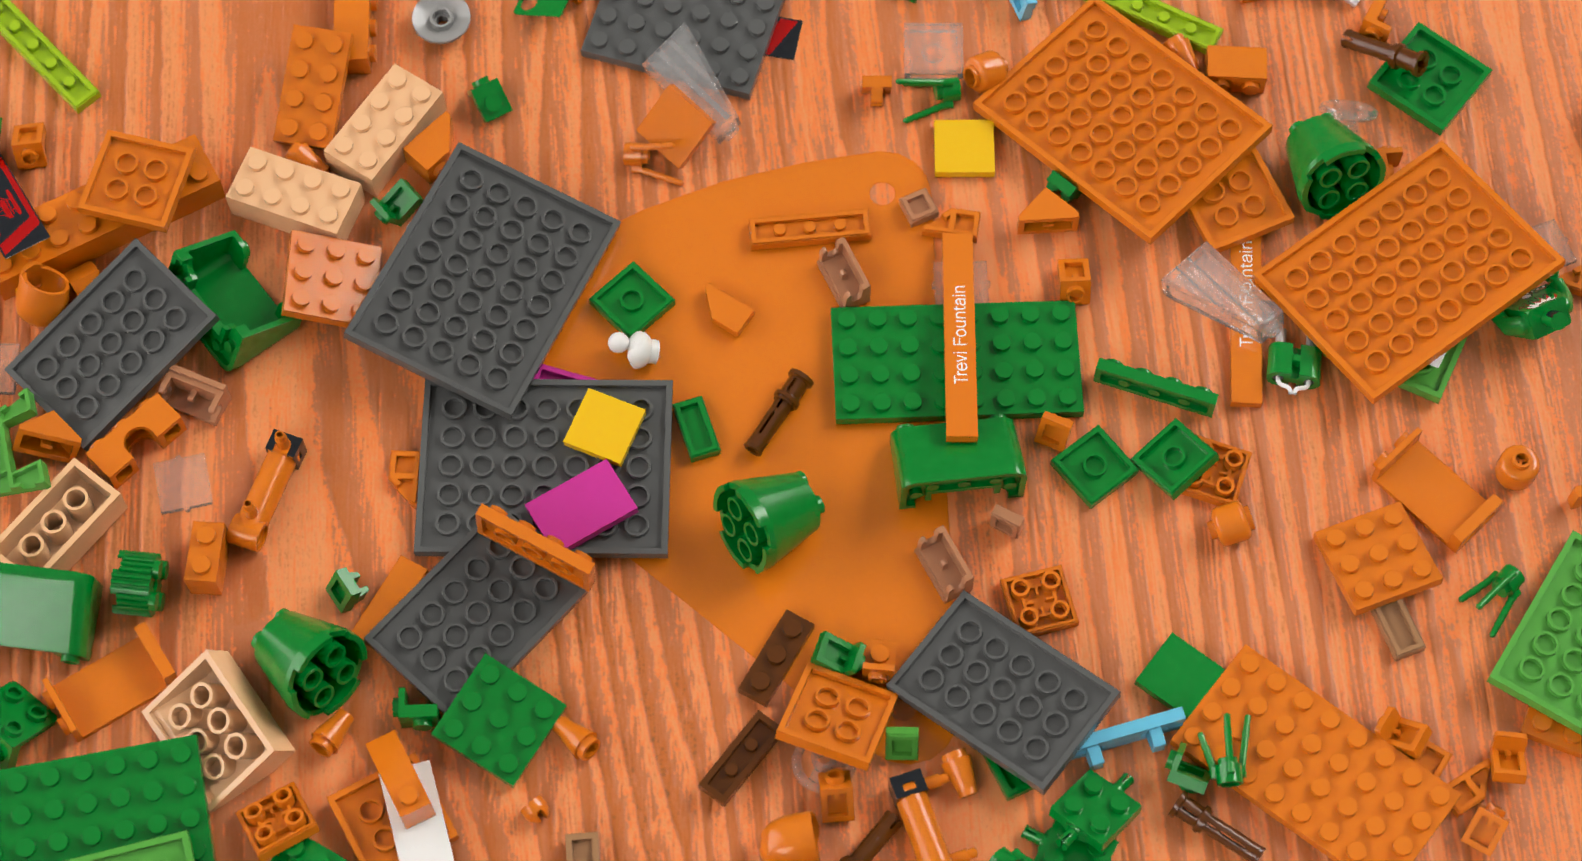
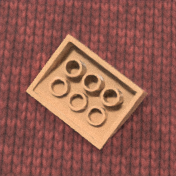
M206 649L142 711V714L160 741L190 735L198 736L209 813H213L273 773L296 751L228 651Z

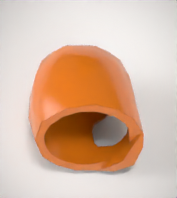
M29 261L22 267L18 288H15L18 316L29 325L40 328L47 327L68 304L69 280L56 269L40 262ZM32 274L42 276L41 286L39 288L33 286L27 280V276Z
M812 811L784 815L771 821L761 832L760 848L758 850L763 861H820L818 848L820 829L815 813Z

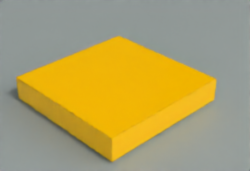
M934 120L935 177H995L994 123L991 120Z
M588 388L563 440L564 446L601 460L607 459L609 463L622 467L644 420L646 410Z

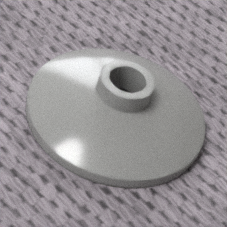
M420 0L412 13V24L415 32L425 41L434 44H446L459 39L465 34L471 21L470 9L464 0ZM441 21L447 22V23L441 24V25L438 24V23L441 22Z

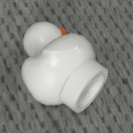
M636 331L630 338L623 332H615L608 339V346L613 352L622 353L628 350L627 358L634 369L642 368L648 363L656 364L658 361L660 341L651 339L643 331Z

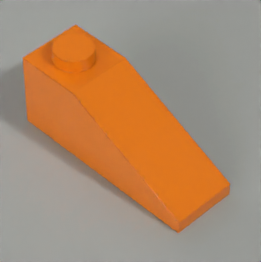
M393 730L366 743L365 745L405 828L409 829L435 816L436 813L396 731Z

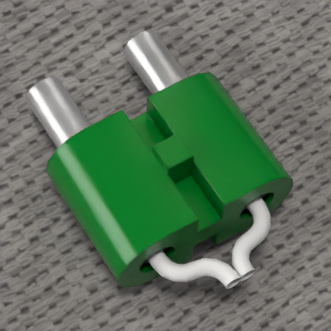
M1282 327L1277 328L1275 342L1271 343L1268 348L1267 381L1286 388L1290 395H1297L1299 390L1318 388L1321 381L1322 351L1307 335L1306 345L1301 344L1300 349L1293 348L1294 343L1286 342L1287 330ZM1289 382L1295 383L1293 391L1291 386L1288 385Z

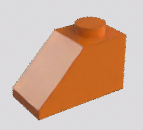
M447 111L403 147L406 163L430 185L437 179L453 153V125L451 115Z

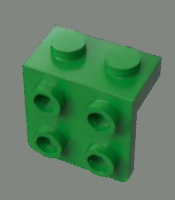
M11 681L0 688L1 770L15 767L21 746L54 726L57 720V716L15 681Z

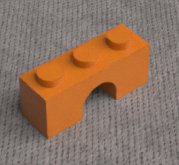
M156 393L151 398L143 400L138 405L137 410L128 418L118 421L113 430L104 438L96 440L85 454L92 467L117 490L140 470L134 457L130 454L135 443L149 439L165 449L187 428L182 417Z

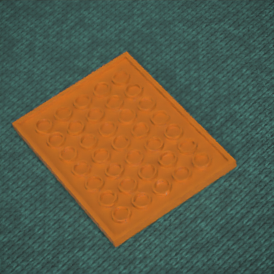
M1088 0L1010 69L1004 81L988 89L973 102V109L985 119L991 120L994 126L1049 168L1060 173L1061 176L1077 186L1079 191L1150 245L1272 132L1273 125L1102 0Z
M1441 140L1253 273V280L1374 405L1565 266L1566 260Z

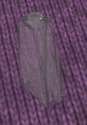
M683 23L642 66L645 72L664 91L669 84H675L717 123L709 134L721 144L724 140H731L740 129L738 126L741 123L689 27Z
M1207 241L1161 279L1163 294L1166 297L1260 344L1268 338L1276 337L1283 329V310Z

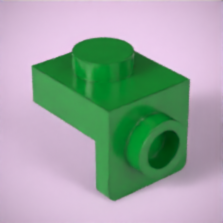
M485 76L471 83L473 89L467 91L469 97L472 96L484 123L513 110L498 78L489 80L488 76Z
M400 178L381 200L373 197L370 203L376 209L374 212L375 216L384 224L392 223L402 226L422 204L424 199L407 180Z
M825 631L820 633L810 662L850 676L861 670L863 662H865V655L863 654L866 644L859 642L853 645Z
M405 687L398 688V698H393V717H398L402 728L413 727L417 731H429L436 727L441 720L438 704L409 705V697Z
M1181 742L1178 751L1171 749L1164 768L1170 769L1167 781L1179 785L1180 789L1188 793L1204 795L1210 779V772L1181 760L1187 746L1186 743Z

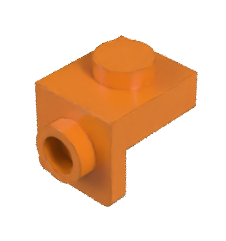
M1388 706L1383 716L1378 719L1375 728V734L1379 738L1385 740L1403 754L1414 758L1420 756L1433 733L1429 725L1403 718L1397 709Z
M1495 731L1489 751L1492 781L1525 785L1528 776L1525 749L1528 742L1526 733Z

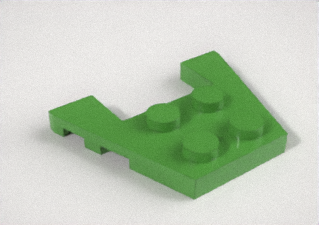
M28 388L23 389L17 394L20 398L9 407L3 405L0 408V497L44 490L51 487L47 464L41 459L16 470L9 429L38 415L34 394Z

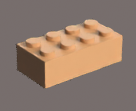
M394 64L324 149L323 152L327 165L340 176L361 183L362 189L377 197L405 162L403 147L447 110L443 92Z
M250 147L226 195L228 206L233 215L287 233H291L292 230H298L343 240L348 239L366 201L361 183Z
M73 458L50 482L51 487L44 489L0 535V562L69 571L128 507L121 493L76 458Z

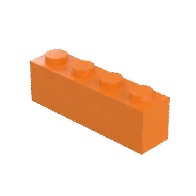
M334 0L333 30L349 32L354 35L347 74H371L372 62H377L376 45H372V37H377L378 35L377 20L373 19V12H378V0Z

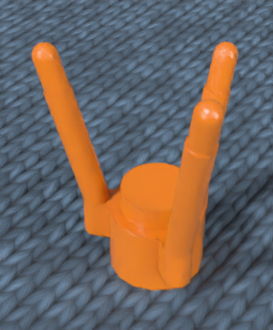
M625 142L623 162L624 166H632V173L644 174L679 186L684 184L682 180L643 167L644 164H649L650 150L674 148L675 143L644 144Z

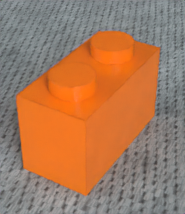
M1208 45L1204 59V75L1227 92H1240L1246 95L1263 94L1267 82V48Z
M193 521L184 581L191 594L223 595L230 543L226 540L228 529L223 522Z

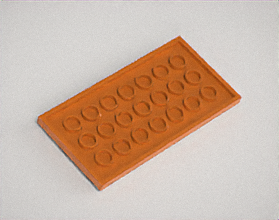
M1246 644L1170 740V745L1177 750L1181 742L1186 743L1184 755L1209 771L1198 733L1203 732L1214 762L1217 765L1219 758L1226 757L1224 714L1229 713L1232 729L1233 756L1238 758L1239 763L1244 718L1246 714H1249L1251 722L1246 759L1247 777L1243 778L1242 785L1230 788L1333 861H1415L1462 796L1460 792L1388 742L1379 738L1375 733Z

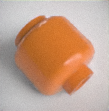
M993 50L971 56L966 61L963 69L964 81L969 88L979 93L986 92L1007 78L1008 64L1003 57Z
M1523 445L1508 447L1503 451L1496 463V478L1507 489L1513 491L1526 489L1534 482L1540 469L1539 458L1529 447Z
M1239 501L1215 507L1211 511L1212 520L1207 522L1212 540L1219 538L1220 543L1226 547L1249 540L1252 536V530L1256 529L1249 506H1243Z

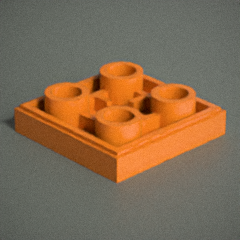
M669 84L636 131L650 143H675L674 148L660 149L658 151L678 169L684 168L717 122L675 84Z
M1197 435L1218 453L1220 459L1191 484L1182 495L1216 506L1237 501L1253 452Z
M1062 565L1000 579V586L1011 621L1032 635L1040 636L1079 625Z
M294 781L235 812L260 861H266L320 832Z

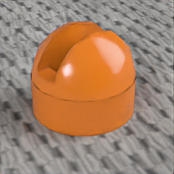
M538 795L524 806L520 812L529 822L537 824L542 822L538 814L541 813L545 818L548 817L549 806L543 797Z

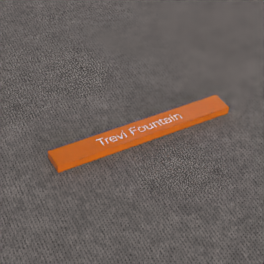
M942 233L946 442H978L973 233Z
M1261 236L1230 248V407L1261 408L1263 404L1262 289L1253 280V273L1261 268Z

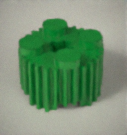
M119 550L118 558H122L121 566L119 569H113L110 580V594H116L117 605H112V613L153 617L156 611L162 612L165 605V593L161 592L162 580H166L168 577L169 562L161 560V555L157 553Z

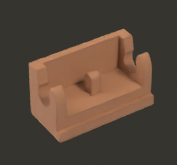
M845 237L836 240V247L829 252L823 247L819 252V260L816 261V264L839 307H858L869 302L871 285Z
M175 364L169 368L158 390L162 394V398L174 410L217 426L231 400L227 385Z
M944 525L936 528L934 536L926 540L922 536L918 540V545L914 552L944 604L958 598L963 590L967 593L972 591L974 577Z

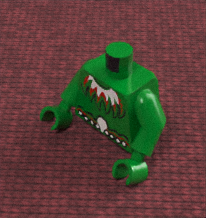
M1559 271L1545 280L1546 282H1551L1549 285L1544 284L1531 290L1491 319L1503 334L1536 340L1554 331L1562 330L1571 323L1570 313L1573 311V296L1564 279L1559 278Z

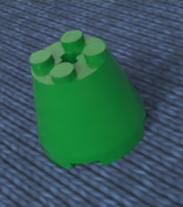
M1331 113L1314 116L1305 121H1297L1289 128L1290 135L1286 141L1285 150L1298 199L1306 212L1319 215L1321 219H1331L1384 181L1386 166L1378 151L1334 118Z
M802 471L733 480L719 486L715 491L713 499L714 510L720 512L724 530L719 533L726 548L743 569L750 567L755 570L756 574L772 568L813 534L820 526V514L825 512L823 500L820 496L814 494L808 484L806 475Z
M286 608L279 610L263 630L254 635L251 641V646L255 649V659L287 706L305 719L321 713H325L328 716L339 709L359 686L361 680L357 676L360 672L362 661L366 660L368 656L364 641L351 630L295 611H289Z

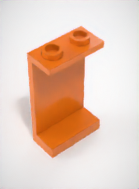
M1417 427L1411 434L1404 432L1394 443L1396 448L1390 454L1385 451L1373 463L1375 470L1371 479L1396 502L1400 501L1404 509L1456 554L1498 513L1504 501L1495 493L1487 500L1479 495L1418 441L1423 430Z
M145 621L134 627L138 635L137 638L57 684L52 685L47 677L41 680L47 690L42 693V696L51 710L56 707L62 717L58 718L57 722L66 736L72 733L79 743L153 700L178 677Z

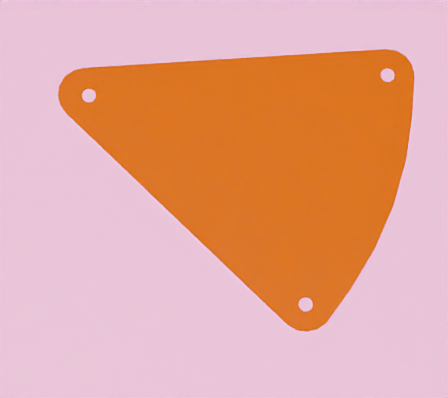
M875 151L804 162L734 178L643 209L621 220L616 235L543 362L545 365L597 380H673V404L702 396L721 449V454L691 463L672 409L668 558L630 559L755 659L760 654L786 609L813 623V632L783 679L794 690L807 663L811 661L820 633L827 631L853 645L859 642L865 644V638L897 641L895 675L953 604V600L944 604L914 552V549L917 548L918 540L922 536L926 540L934 536L936 528L944 525L949 534L947 493L932 494L931 500L925 501V497L921 496L915 500V508L899 509L890 447V434L896 430L898 425L908 423L919 426L944 422L836 424L831 308L839 307L816 264V261L819 260L820 250L825 247L829 252L836 247L835 243L751 250L748 219L869 209L871 240L847 242L871 285L870 301L858 307L936 305L934 237L921 236L923 226L932 223L933 219L911 227L899 205V198L923 188H927L931 196V189L927 176L914 161L898 153ZM877 183H887L894 188L895 198L889 204L879 205L873 202L870 197L871 188ZM633 261L675 299V305L644 331L651 339L660 341V353L657 363H648L639 369H634L630 365L627 358L628 350L622 353H615L610 350L608 339L611 334L619 331L589 304L591 296ZM707 282L754 309L755 315L738 338L712 323L705 292ZM794 368L802 371L812 379L814 385L811 389H807L798 401L800 403L798 409L790 411L762 452V455L759 457L750 453L744 444L775 401V391L781 389L789 378L788 372L790 369ZM797 471L804 472L815 495L821 497L825 506V512L820 514L821 522L819 528L772 568L756 574L755 570L750 567L743 569L731 556L719 533L724 528L720 512H716L713 508L716 489L733 480L795 473ZM862 668L859 672L850 675V677L887 690L886 685L889 681L885 684H873L868 682V679H862ZM917 710L911 719L905 721L898 720L891 715L887 727H919L918 760L887 761L911 765L931 760L947 748L954 735ZM886 729L875 753L884 759Z

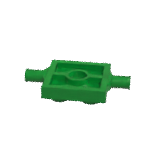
M1089 769L1050 807L1049 816L1062 824L1066 830L1056 839L1057 846L1059 848L1062 846L1061 850L1065 851L1077 839L1090 844L1099 852H1102L1141 812L1142 805L1125 794V791L1134 783L1133 777L1131 775L1128 777V773H1123L1115 783H1111Z
M1056 820L1045 834L1026 825L1021 835V838L1038 845L1035 861H1111V857L1119 843L1113 840L1102 852H1099L1090 844L1076 839L1067 850H1061L1062 846L1060 848L1057 846L1056 839L1066 830Z

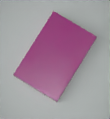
M607 459L525 504L528 514L533 519L540 533L545 537L547 535L555 536L564 543L563 547L569 550L639 512L638 507Z

